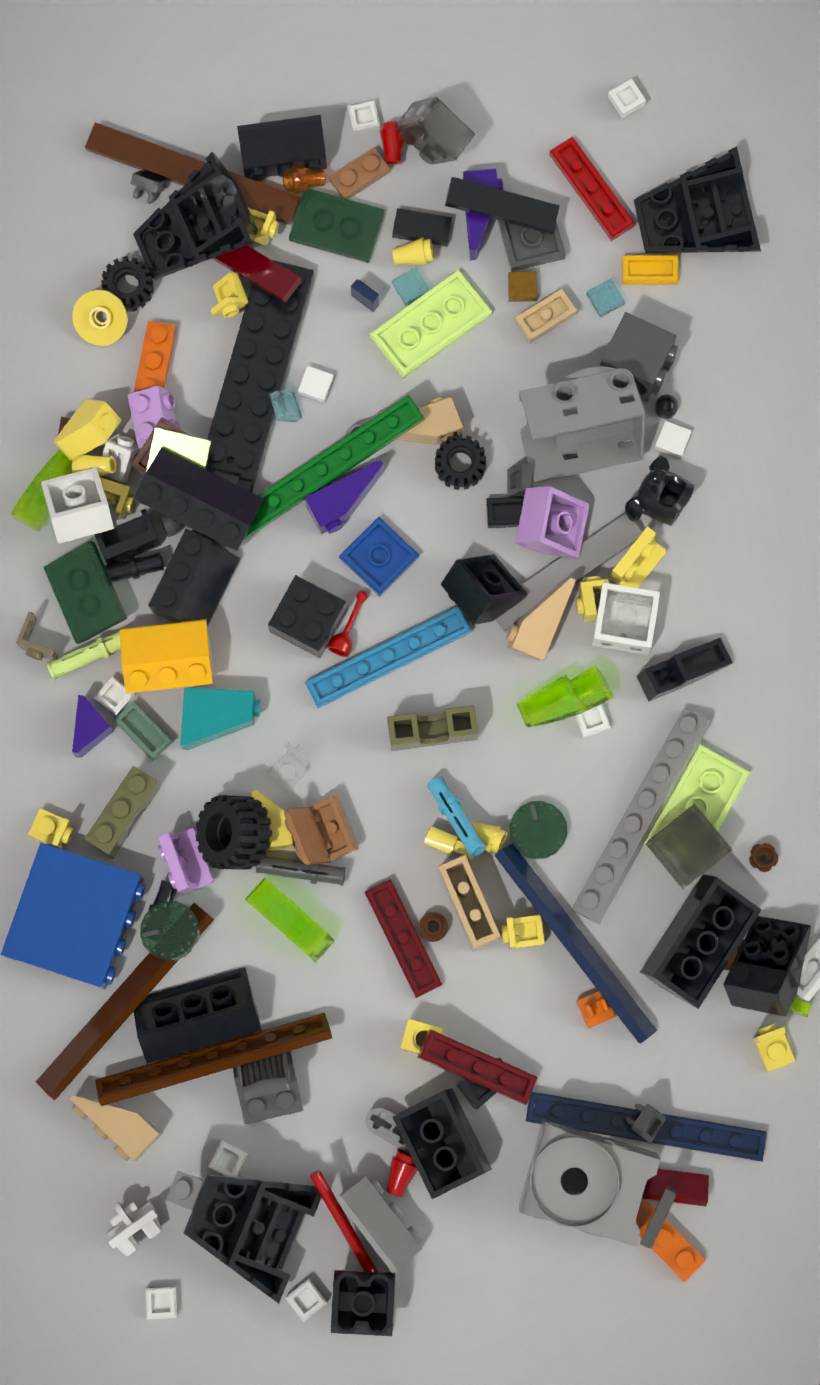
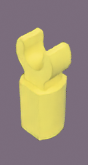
M430 827L424 845L452 855V853L459 856L466 855L467 859L472 861L473 857L469 856L467 849L461 841H458L457 836L435 827Z

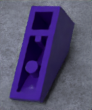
M496 169L463 171L464 180L503 190L502 178L497 179ZM465 211L470 260H476L492 218Z
M381 459L305 497L306 507L321 534L327 531L329 534L334 533L344 526L343 523L347 522L384 473Z

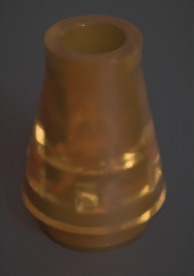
M292 166L290 169L285 170L283 174L284 188L287 192H292L293 194L324 186L326 183V175L322 169L315 170Z

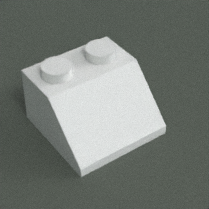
M97 467L41 481L58 544L114 529Z

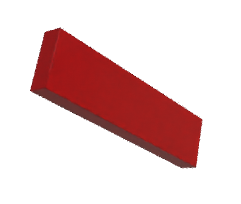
M573 137L550 150V157L611 241L635 226L633 219Z

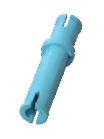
M443 777L431 780L427 788L438 802L440 813L446 815L467 849L469 856L475 857L481 854L486 849V846L460 807L461 801L458 796L452 794Z

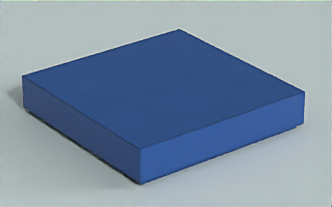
M380 517L339 555V559L379 597L420 557Z

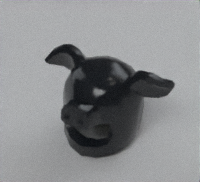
M660 455L649 466L650 472L642 481L637 496L626 502L625 514L633 522L639 521L644 514L656 521L672 526L682 509L690 501L695 485L683 477L670 472L668 460Z

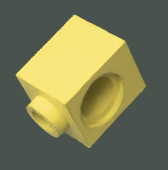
M408 1019L401 1050L419 1054L421 1047L416 1043L417 1035L421 1032H428L430 1029L442 1034L443 1028Z

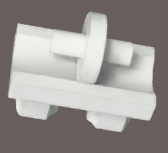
M149 1201L138 1208L135 1202H132L124 1208L120 1202L116 1203L114 1208L117 1214L109 1219L113 1228L106 1232V1236L108 1237V1243L113 1249L117 1247L125 1256H129L139 1247L133 1234L142 1229L150 1239L162 1231L154 1205Z

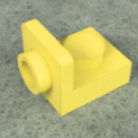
M100 477L107 502L115 504L116 501H119L116 514L119 519L124 520L126 514L132 512L135 504L130 486Z
M39 809L28 836L62 849L64 844H69L73 836L74 829L71 828L73 823L65 817L62 818Z
M773 1024L758 1030L760 1036L753 1038L766 1072L795 1062L785 1036V1027L777 1029L776 1025Z

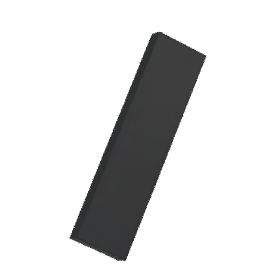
M451 177L444 206L553 234L560 205Z

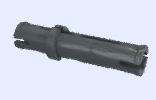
M266 856L264 860L260 859V864L256 866V873L310 880L311 884L324 882L343 886L346 867L341 868L323 864L305 865L302 861ZM274 865L297 868L298 871L275 868ZM304 870L325 872L328 875L304 872Z

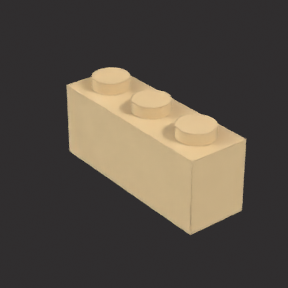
M466 855L438 866V872L472 951L500 940V933Z

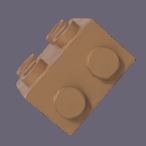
M332 795L310 807L289 808L284 811L286 818L285 826L294 838L297 856L305 865L331 863L359 849L338 795Z

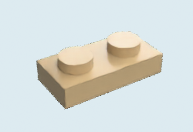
M561 288L516 316L515 323L529 343H532L575 316L577 309Z

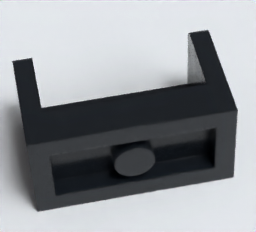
M146 508L140 510L142 513L141 517L114 527L112 530L94 534L107 565L120 563L129 559V557L137 556L161 546Z

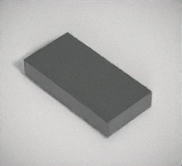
M666 1185L642 1236L641 1245L649 1249L650 1247L652 1248L677 1195L675 1188Z

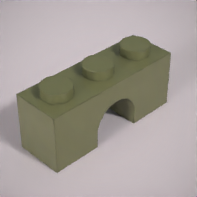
M474 705L448 708L442 713L428 716H418L416 713L387 716L391 751L478 739Z
M133 765L84 839L90 845L114 859L129 836L128 831L134 819L143 809H147L161 787L159 782Z

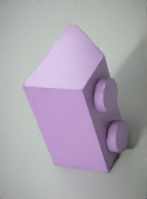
M551 486L526 488L515 543L535 552L579 559L589 504Z

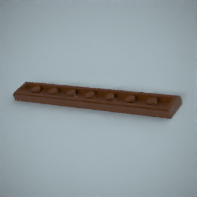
M96 122L85 145V149L89 152L182 186L189 181L188 176L195 169L199 171L206 163ZM228 171L239 186L248 208L267 215L270 210L276 213V220L291 225L300 203L299 196Z
M193 903L37 1079L36 1083L53 1100L60 1096L213 922L214 919L196 903Z
M317 1014L96 1079L95 1083L100 1105L105 1106L333 1039L326 1014Z

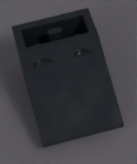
M762 916L756 918L723 983L732 1006L787 1016L798 991L811 925Z

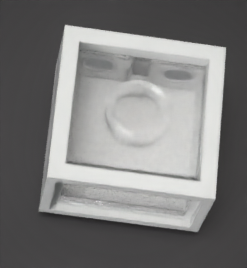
M603 583L600 590L591 646L649 655L652 648L660 592Z

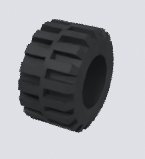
M219 795L211 798V802H206L204 811H200L198 815L200 819L199 822H196L197 834L195 835L196 841L199 843L198 851L203 853L202 859L205 862H209V866L217 869L248 870L258 866L260 859L264 860L267 855L266 849H269L271 845L269 842L270 837H272V830H270L271 819L267 818L268 811L266 807H262V803L259 800H254V797Z

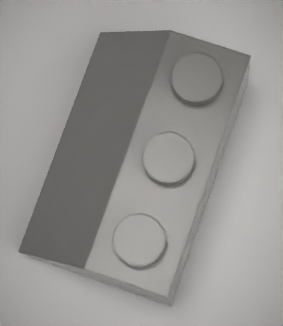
M365 1176L336 1200L386 1266L394 1273L422 1250L419 1246L422 1239L412 1226L406 1229L400 1219L404 1215L395 1203L392 1202L388 1205L381 1195L385 1193V1190L375 1177L369 1181Z

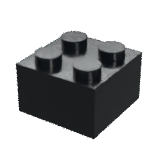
M295 575L268 623L269 631L308 653L321 658L347 611V603L345 600Z

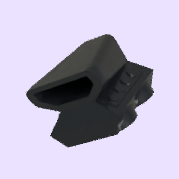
M334 1270L331 1333L392 1336L395 1272L378 1273Z

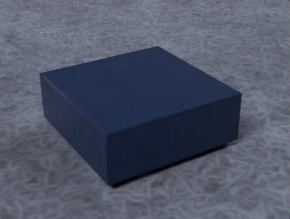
M356 279L351 285V296L374 312L379 306V294L361 280Z

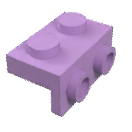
M155 386L127 394L139 450H141L161 417L180 428L173 411L175 400L169 389Z
M194 828L179 834L168 832L158 837L161 844L158 846L159 853L165 862L167 861L170 869L168 873L169 881L178 892L190 893L215 881L209 863L202 859L203 853L198 851L199 843L196 841L195 836L197 831Z

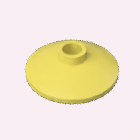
M105 290L89 291L77 300L73 308L72 319L75 330L82 339L92 345L107 346L113 344L126 331L128 324L126 308L122 301L111 292ZM100 311L106 313V321L99 318Z

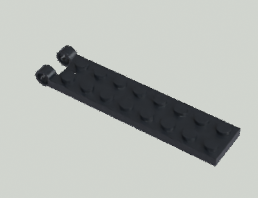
M275 260L273 261L298 275L302 281L286 303L252 283L248 303L244 310L207 438L212 441L206 470L212 473L218 471L238 476L237 485L250 492H253L314 277V270ZM233 458L235 461L233 464H228L227 459Z

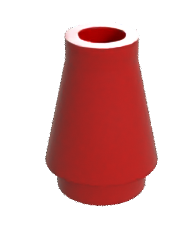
M385 122L379 131L385 162L390 165L401 164L407 130L404 129V123Z
M397 1150L396 1155L392 1156L386 1192L397 1197H403L406 1188L418 1171L409 1152Z

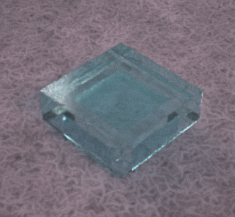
M416 267L392 280V285L405 306H408L430 290Z
M612 279L588 290L586 293L600 318L625 304Z
M276 390L269 394L277 421L297 422L302 419L294 392Z

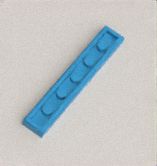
M457 606L305 681V684L319 709L472 633V630L462 610Z

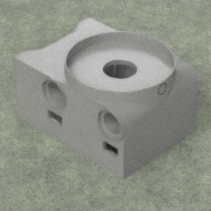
M604 366L590 367L573 372L557 383L519 391V400L522 402L527 418V424L520 429V435L528 464H532L534 484L643 460L645 411L634 376L629 370ZM632 441V446L619 448V442ZM577 453L578 458L564 460L563 455Z
M543 1119L519 1201V1212L530 1217L546 1219L561 1226L576 1228L594 1236L606 1237L637 1246L641 1231L635 1222L646 1182L657 1175L660 1158L657 1152ZM579 1168L586 1173L588 1185L582 1193L576 1195L569 1194L562 1188L561 1177L567 1169Z

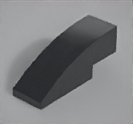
M721 638L676 654L669 660L645 668L636 677L648 702L726 668L733 662Z

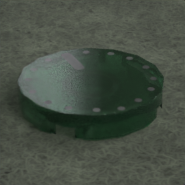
M531 801L521 806L513 814L509 825L510 840L514 847L524 856L534 860L546 859L555 855L564 845L567 836V822L562 812L553 804L544 801Z
M164 901L154 905L145 914L141 922L140 937L144 947L153 956L164 961H176L187 956L192 951L191 949L194 945L197 944L200 937V925L196 915L186 905L177 901Z

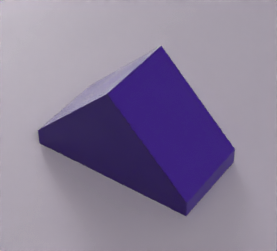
M78 695L72 753L75 757L82 758L113 733V730L87 698L83 695Z

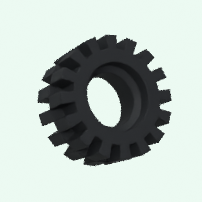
M125 256L122 257L123 261L121 262L117 258L113 260V266L110 263L106 266L107 272L103 271L102 288L116 295L124 304L127 312L128 308L137 311L136 306L140 305L142 308L146 306L145 301H150L152 298L151 293L154 292V283L148 267L146 268L144 262L140 261L138 263L137 258L132 257L131 261H129L128 257ZM126 275L134 276L138 280L136 290L131 293L119 291L117 283L121 277Z
M457 435L455 439L451 436L447 438L446 443L443 441L440 444V448H437L435 471L436 474L438 473L439 480L441 482L445 481V486L450 487L452 485L455 490H459V487H464L465 490L469 489L471 484L475 486L477 481L482 479L486 467V456L484 455V448H480L477 440L473 442L471 440L472 437L468 435L466 438H462V435ZM456 453H465L470 457L472 464L468 470L457 472L451 468L449 464L450 458Z

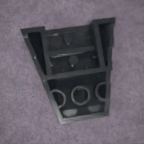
M737 146L728 150L727 154L705 162L704 166L680 175L679 179L669 184L665 183L634 199L645 253L761 252Z
M213 152L205 158L207 162L199 171L195 169L188 176L189 181L179 191L175 190L169 196L170 201L162 209L158 207L133 233L146 266L154 280L255 242L258 229L240 188Z
M207 1175L183 1234L279 1304L290 1278V1274L283 1271L282 1268L303 1215L305 1213L314 1217L322 1197L315 1186Z

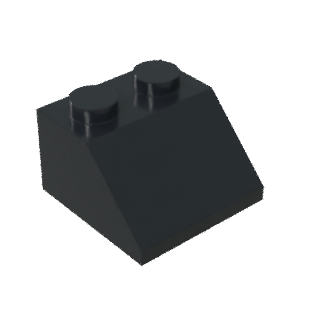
M495 554L457 559L440 584L448 593L449 598L458 605L465 617L473 625L493 622L528 595Z

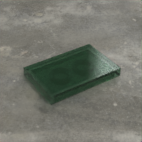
M305 187L289 235V241L369 263L385 209Z
M89 541L43 567L76 644H81L128 619L95 542Z

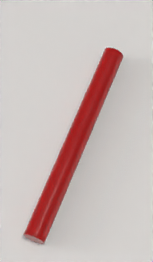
M320 1170L314 1171L310 1174V1178L363 1271L378 1272Z

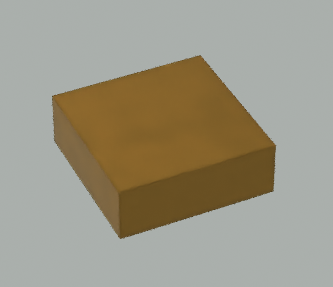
M536 271L508 272L509 302L537 301Z

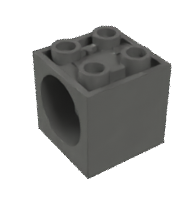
M625 312L603 355L600 366L629 370L634 376L641 400L648 402L652 394L657 396L663 384L667 371L669 372L674 362L675 354L678 350V346L674 345L677 335Z

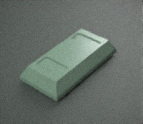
M135 701L113 719L152 761L174 742Z

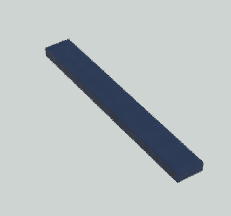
M512 843L495 854L496 859L603 998H605L633 1037L640 1044L657 1031L514 844Z
M532 1092L530 1095L525 1122L542 1124V1120L545 1119L590 1133L647 1142L631 1129L632 1126L626 1122L627 1117L637 1120L641 1114L637 1109ZM663 1114L667 1119L651 1142L763 1162L767 1131Z

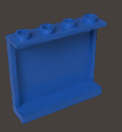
M40 842L0 955L105 990L107 984L111 985L114 981L117 968L113 966L116 957H121L124 952L127 940L123 939L126 928L131 929L134 923L136 912L133 911L136 900L140 901L143 897L146 884L142 883L144 878L140 874Z

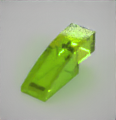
M60 449L40 470L11 511L14 519L37 532L40 531L50 515L41 481L72 474V461Z
M594 665L571 680L565 674L518 702L517 706L527 727H534L581 714L610 700L614 696L604 675Z
M266 878L245 899L315 963L335 941L329 933Z

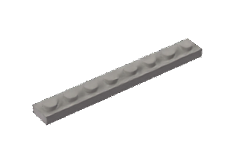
M687 709L682 710L574 903L572 910L575 913L600 924L711 725L709 719Z

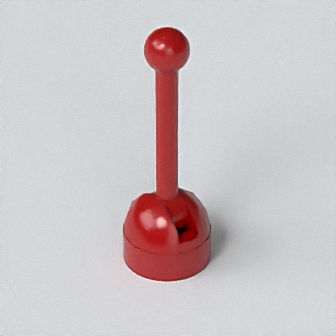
M365 591L357 593V602L343 633L334 635L328 644L327 649L338 656L348 657L350 654L352 641L348 634L362 602H365L368 598Z

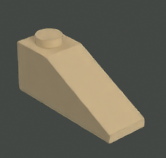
M565 578L517 621L516 625L512 624L506 636V640L509 641L507 647L536 660H544L576 580Z

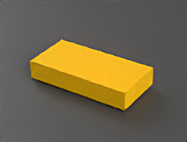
M622 255V285H678V255Z

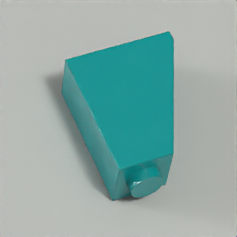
M184 687L180 739L182 749L190 750L253 726L254 717L260 716V700H256L254 691Z

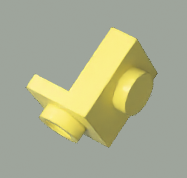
M248 208L258 229L255 242L267 246L269 239L275 238L279 228L276 213L270 210L267 215Z
M229 272L212 286L218 300V304L210 310L212 316L234 317L248 303L238 273Z
M592 576L585 578L584 582L580 583L578 589L580 597L575 598L577 614H583L584 622L596 620L597 610L594 593L600 592L602 584L609 583V579L601 580V576Z
M540 915L519 918L508 917L505 920L506 925H501L502 941L509 944V950L545 945Z

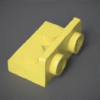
M648 526L612 570L610 579L617 585L639 588L666 554V549L654 541L656 532Z

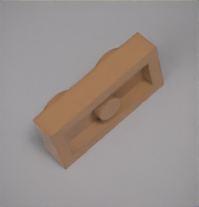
M373 147L331 174L329 181L345 202L389 174L390 168L376 148Z

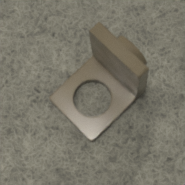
M29 611L16 644L20 649L26 651L25 655L39 661H42L43 657L50 660L57 659L58 655L54 650L28 641L37 621L34 613Z

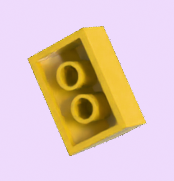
M206 619L120 628L121 661L126 694L213 684L214 673Z

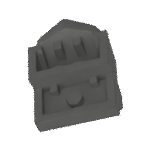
M291 1051L233 1068L234 1080L245 1124L303 1111Z

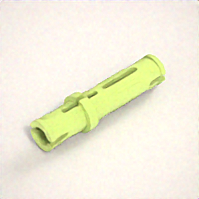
M120 631L104 638L100 636L96 638L95 642L47 662L46 665L53 680L103 657L107 659L110 657V654L120 650Z

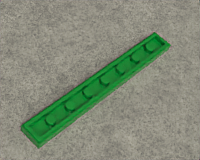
M407 395L260 493L258 496L264 498V501L245 540L303 502L305 497L321 490L423 422L425 418L410 395Z

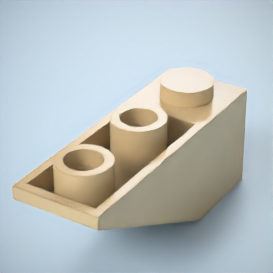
M438 397L428 403L429 405L418 408L425 420L396 440L438 445L443 441L447 442L448 437L452 436L455 439L457 435L463 436V425L452 397L446 399Z
M74 1095L69 1098L74 1103L71 1107L73 1111L83 1120L88 1116L96 1124L93 1130L104 1140L108 1137L117 1144L114 1150L126 1161L129 1158L137 1161L162 1135L139 1113L111 1105L101 1106L100 1102Z

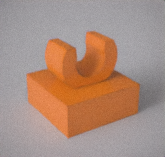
M599 991L576 1001L588 1029L616 1017L613 1009Z

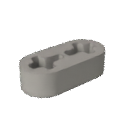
M381 1107L370 1110L366 1117L367 1128L373 1134L403 1150L407 1149L405 1143L404 1145L399 1143L400 1137L392 1132L395 1127L397 1128L392 1118L395 1114ZM384 1113V1120L392 1125L390 1130L383 1126H380L378 1130L374 1129V1122L371 1120V1117Z

